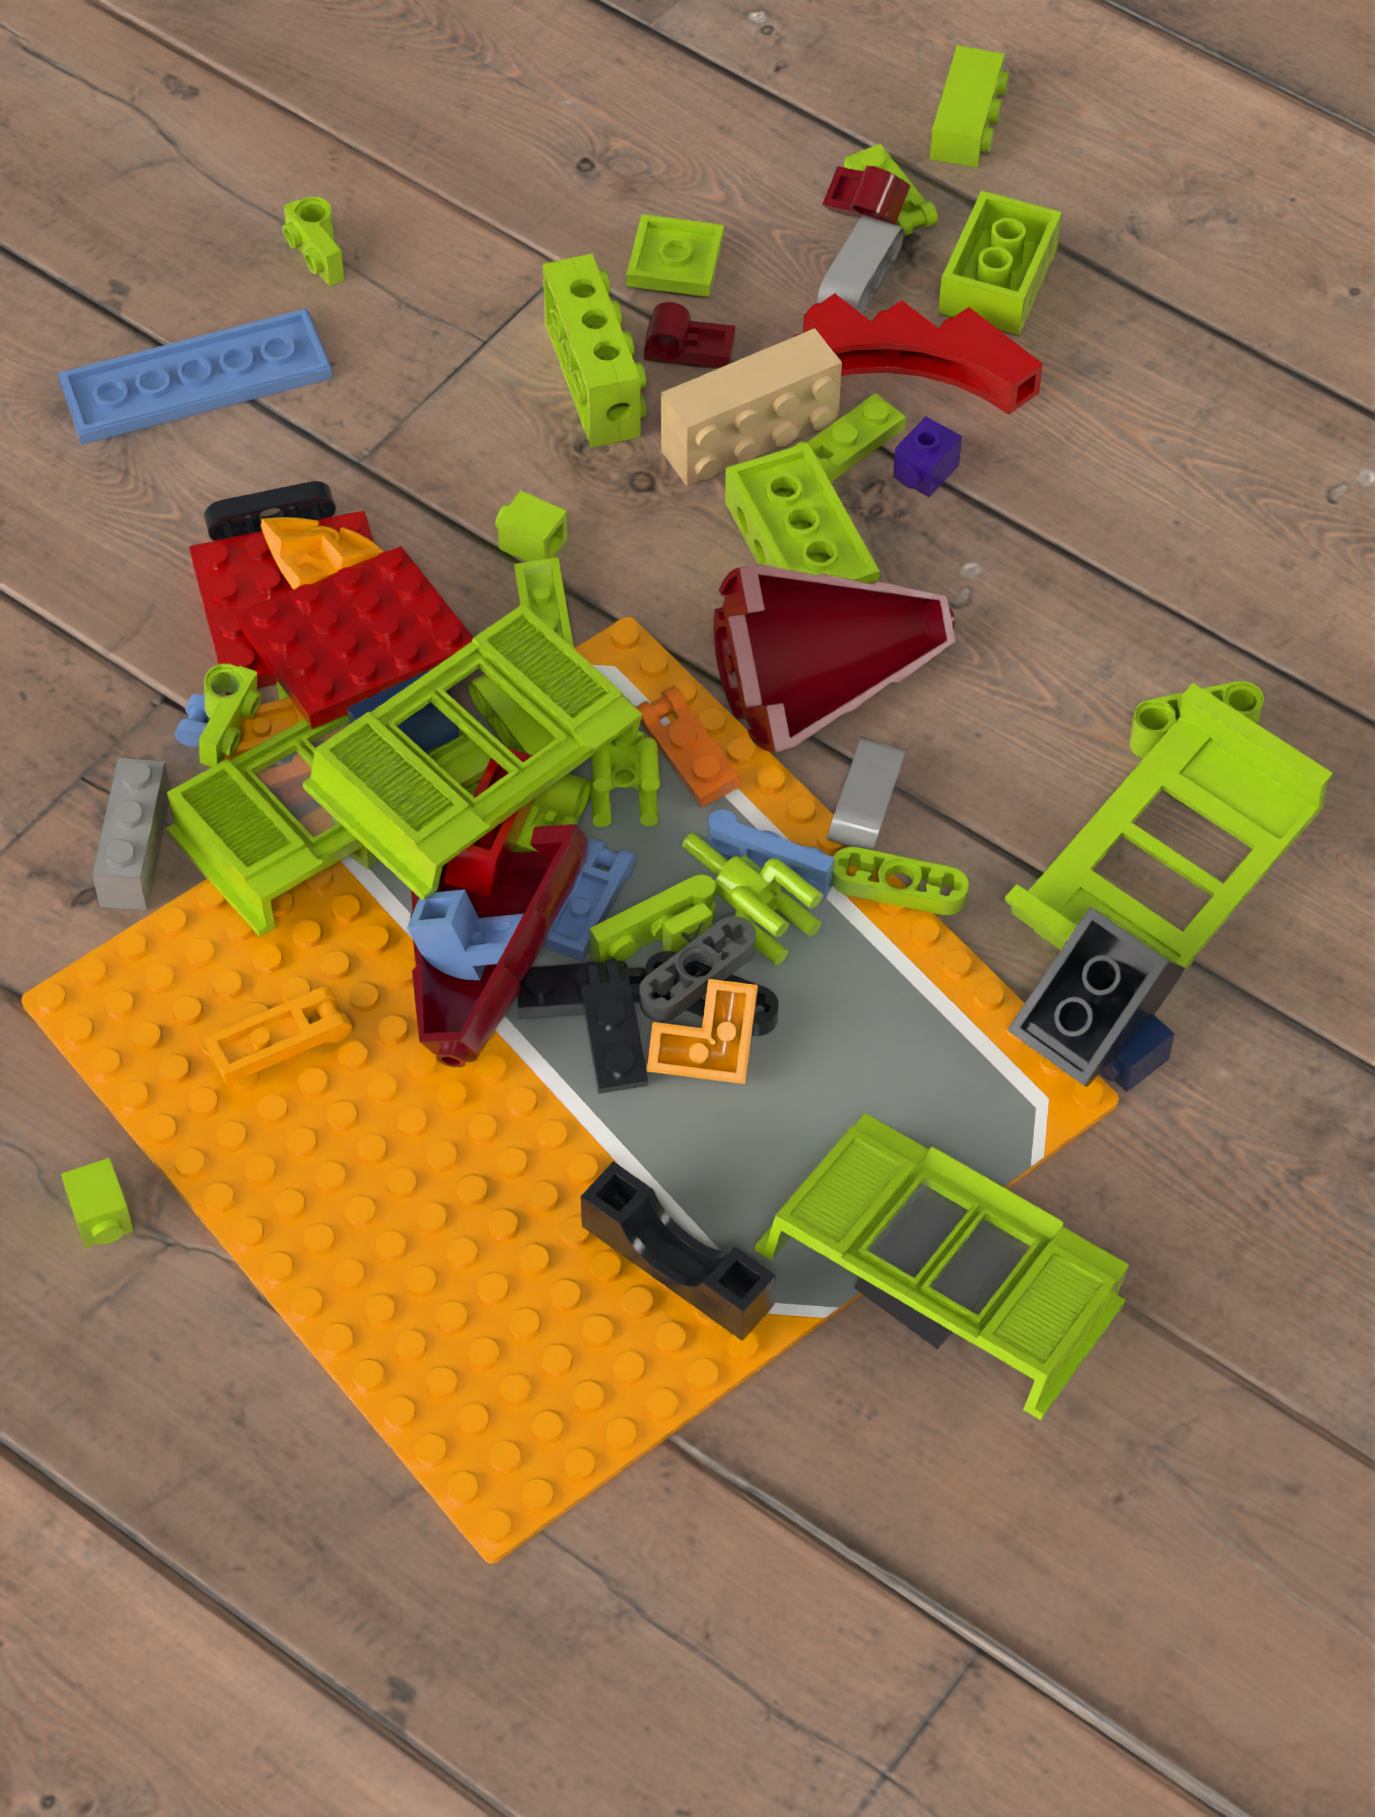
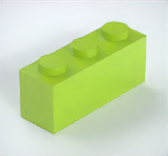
M956 46L932 128L930 160L978 168L982 152L990 153L994 136V128L990 127V124H998L1002 106V99H998V95L1006 96L1010 77L1009 71H1003L1005 53Z

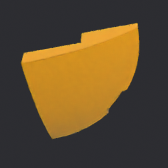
M278 517L264 518L261 522V528L278 567L293 589L304 584L315 583L342 568L353 566L383 552L375 543L354 531L343 527L340 528V533L332 528L318 526L319 522L317 520Z

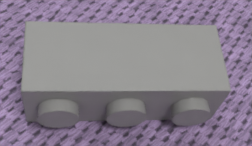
M118 758L92 873L100 907L147 911L169 808L167 792L170 791L165 761Z

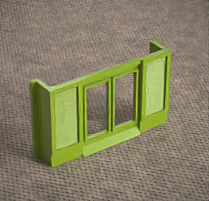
M521 604L474 637L471 643L372 712L368 711L315 748L311 776L303 782L302 788L424 901L438 890L442 867L614 739H617L627 747L641 740L642 734L638 729L642 713L622 696V691L527 606ZM479 668L556 739L528 760L522 762L450 697L446 691ZM431 702L505 769L508 774L474 798L397 726Z
M1192 683L1181 695L1179 719L1028 891L1016 884L1005 896V902L1011 906L1012 915L1034 929L1035 933L1060 950L1089 907L1108 914L1187 969L1195 960L1197 954L1269 869L1286 853L1324 808L1326 787L1333 778V773L1195 683ZM1162 790L1253 849L1224 884L1133 824ZM1121 837H1124L1212 896L1183 932L1092 871Z

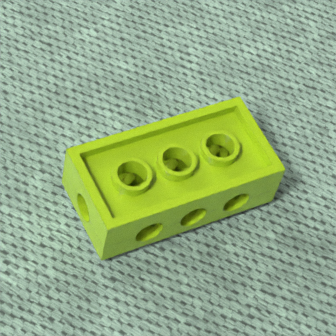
M593 253L542 264L545 326L590 448L641 437V419L647 417L646 404L641 393V389L647 387L646 375L642 363H635L633 360L634 345L630 332H623L621 329V309L617 300H610L611 289L606 270L598 269Z
M809 443L726 467L725 504L757 564L814 575L823 573L863 583L879 581L880 571Z

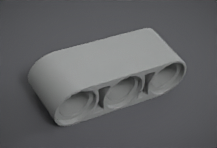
M865 214L862 215L826 273L818 292L817 303L823 302L836 293L863 315L900 253L905 229Z
M861 736L829 829L827 840L848 847L874 850L906 750Z

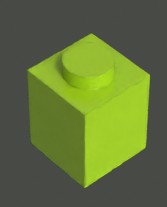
M521 490L509 505L505 504L500 509L496 517L495 527L498 529L499 549L527 562L554 558L568 540L567 510Z
M110 1157L61 1173L66 1195L85 1248L96 1244H111L119 1240L123 1235L134 1232L128 1207Z

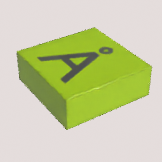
M705 902L699 903L663 921L664 951L679 952L713 926V913Z

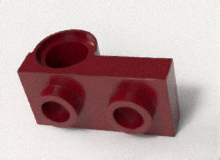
M837 166L822 205L832 212L861 217L865 214L896 224L911 185L895 174L875 166H866L864 171Z
M674 302L660 303L653 309L652 317L650 316L644 345V360L721 368L731 363L735 341V325L691 321L690 313L684 306Z

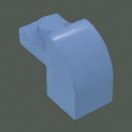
M465 890L435 892L424 901L419 897L407 929L422 956L432 966L456 978L480 980L486 965L498 963L523 914L479 918Z

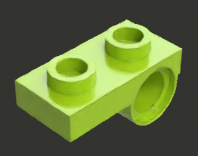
M306 197L284 205L286 224L282 226V231L289 246L292 249L298 248L303 254L310 271L315 275L319 273L329 287L344 281L342 252L334 242L332 210L329 202L320 197Z
M219 664L207 671L204 677V708L210 719L199 737L200 764L211 768L222 762L225 755L232 756L236 751L242 734L240 727L245 718L252 719L255 716L261 702L262 694L257 692L256 671L232 664ZM223 692H228V693H232L233 695H230V696H220V695H218V694H219V693H223Z
M568 773L539 794L512 853L537 851L530 845L534 827L578 825L591 799V780Z

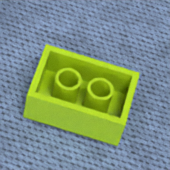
M981 190L941 277L938 313L955 317L967 307H970L997 329L1020 336L1058 249L1062 212Z

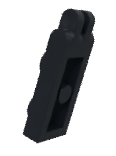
M615 958L605 959L607 978L599 979L596 961L586 962L588 981L579 982L598 1094L644 1087L648 1084L630 979L628 975L619 976Z
M616 961L619 976H629L634 1003H640L639 988L642 980L646 977L645 969L640 967L628 968L625 962ZM596 962L599 979L607 978L605 962ZM586 963L530 967L520 981L521 990L517 995L519 1020L584 1015L579 982L588 981Z

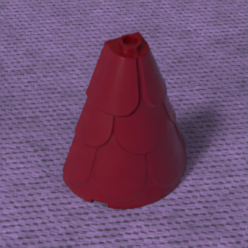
M762 564L742 566L729 572L719 589L721 596L725 595L723 607L716 608L714 611L715 654L726 698L735 718H745L751 727L747 732L751 740L758 747L769 752H779L787 748L796 747L842 714L850 713L888 684L899 683L956 642L954 635L955 616L949 607L947 596L880 581L863 583L823 573L814 575Z
M576 824L534 827L530 845L537 851L514 852L510 854L491 898L465 890L479 918L523 914L498 963L486 965L480 980H465L443 973L422 956L413 940L416 967L412 970L419 1042L437 1055L436 1059L438 1062L450 1067H463L466 1062L475 1061L521 990L520 981L539 954L549 929L573 890L575 881L586 862L589 848L588 841ZM447 863L443 865L436 892L464 890L445 883ZM411 890L412 911L414 912L419 897Z

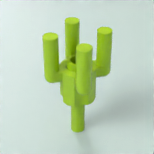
M639 731L642 734L641 740L630 747L614 739L592 755L591 800L592 822L595 826L607 827L610 825V791L615 787H633L638 791L640 823L643 826L652 827L659 822L657 789L660 786L657 742L651 737H645L644 732Z
M695 833L689 834L684 839L682 848L718 876L714 880L716 894L737 910L734 916L745 918L752 923L756 931L755 949L775 965L782 963L788 955V950L757 926L756 922L776 938L781 937L788 929L789 922L775 912L777 910L809 937H812L819 931L822 922L780 888L781 886L810 909H814L821 902L823 894L781 860L771 858L765 863L763 868H760L747 856H734L727 860Z

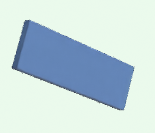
M307 308L59 372L58 378L81 445L332 379L333 375L332 367Z

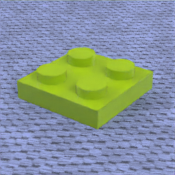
M641 214L626 273V286L710 297L724 240V225Z

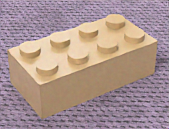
M814 328L661 392V452L685 485L690 486L701 480L713 478L718 473L725 471L726 467L753 460L776 448L788 446L793 441L811 433L823 431L839 419L842 362Z

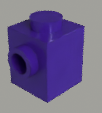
M925 416L895 448L893 477L904 486L915 489L930 497L959 466L962 436Z

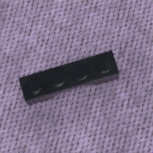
M614 1161L580 1196L583 1228L743 1341L775 1305V1274L736 1247L727 1251H721L704 1245L693 1238L668 1215L651 1187Z

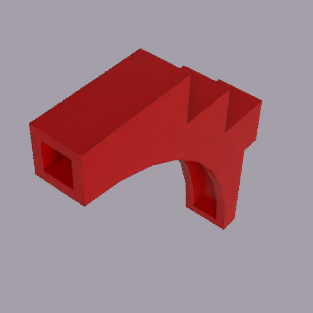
M834 293L823 302L812 305L804 314L803 333L814 328L818 331L842 362L841 376L868 373L921 376L954 385L982 397L1008 415L1039 394L1043 363L970 307H967L955 317L947 318L938 328L903 300L888 310L880 311L870 321Z

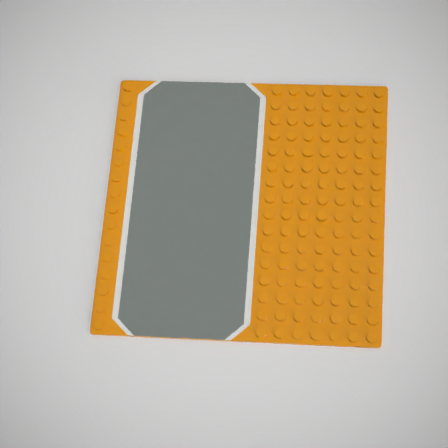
M624 617L574 648L622 691V696L627 697L634 707L645 701L651 704L662 697V691L675 685L683 695L686 704L740 775L742 785L701 808L658 749L660 786L657 789L659 822L655 826L646 827L640 823L638 791L633 787H615L610 791L611 823L607 827H597L593 824L592 800L590 799L577 825L584 833L587 841L589 842L591 838L606 842L607 848L620 852L621 849H626L637 853L635 869L631 877L625 881L605 920L695 875L705 874L715 880L718 876L684 850L682 843L689 834L695 833L708 844L710 835L708 819L712 812L719 809L731 811L736 816L737 822L760 831L774 832L782 839L804 847L817 848L831 857L839 850L848 847L827 840L834 815L769 751L758 747L747 733L748 730L634 618ZM478 710L470 713L472 717L500 741ZM670 713L659 721L663 726H666L676 719ZM640 724L638 730L644 732L645 737H649ZM592 756L569 773L591 780ZM322 806L299 822L313 837H316L332 827V815ZM349 856L272 899L271 906L276 928L262 937H259L211 882L206 879L33 987L22 996V1004L27 1013L484 1561L489 1564L498 1563L863 1295L855 1289L860 1278L859 1276L793 1237L790 1238L772 1261L754 1251L756 1243L772 1226L778 1211L864 1113L927 1149H930L931 1146L935 1147L1007 1189L1114 1111L1119 1101L1118 1094L1099 1075L1086 1087L1007 1031L1025 1003L934 913L845 895L837 891L833 886L827 898H822L821 902L814 909L808 908L781 886V890L822 922L819 931L812 937H809L775 910L777 914L789 922L788 929L781 937L776 938L759 923L756 922L755 924L788 950L785 960L779 965H775L755 949L751 960L732 974L770 989L776 995L779 1003L778 1022L775 1028L768 1034L752 1036L746 1084L648 1072L647 1063L652 1024L658 1021L646 1017L641 1011L640 1003H634L648 1077V1084L644 1087L598 1094L585 1016L574 1015L519 1020L517 997L475 1061L466 1062L463 1067H450L438 1062L436 1059L437 1055L419 1042L412 970L416 967L413 938L407 929L411 919L410 915L413 912L411 889L380 860L369 869H366ZM600 866V867L598 868V869H601V870H604V871H607V872H609V870H610L609 868H606V867H603V866ZM850 866L846 875L855 876L859 868ZM874 870L871 881L878 882V870ZM894 874L886 879L887 883L894 888H907ZM716 894L714 899L716 915L713 919V925L725 917L734 916L737 911ZM726 937L725 946L728 945L730 942H733V940H731L729 937ZM740 937L737 940H734V942L741 945L742 938ZM656 940L638 949L630 958L623 962L627 964L628 968L640 967L645 969L648 960L653 955L664 951L663 941ZM542 947L531 967L583 964L594 961V959L590 955V950L582 962ZM720 952L718 955L722 960V952ZM321 987L332 989L338 1000V1006L336 1007L338 1012L346 1014L353 1027L351 1034L347 1038L336 1043L325 1042L231 1084H225L206 1048L204 1037ZM704 995V996L702 997V999L705 1000V1001H706V995ZM757 1005L755 1016L759 1011L764 1012V1007ZM685 1010L670 1021L658 1023L702 1028L703 1017ZM315 1016L306 1018L309 1024L320 1020L319 1017ZM613 1161L651 1187L668 1215L693 1238L704 1245L721 1251H727L736 1247L776 1275L775 1305L743 1341L582 1227L580 1196ZM924 1184L919 1186L870 1246L869 1252L872 1253L931 1188Z

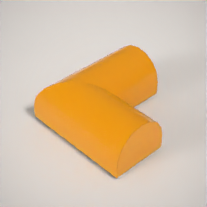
M708 979L702 1028L653 1022L647 1071L746 1084L758 985Z

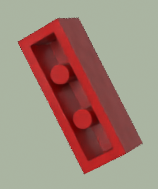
M506 747L522 762L533 756ZM490 758L473 794L474 798L508 774L494 759ZM537 797L447 862L445 883L491 898Z

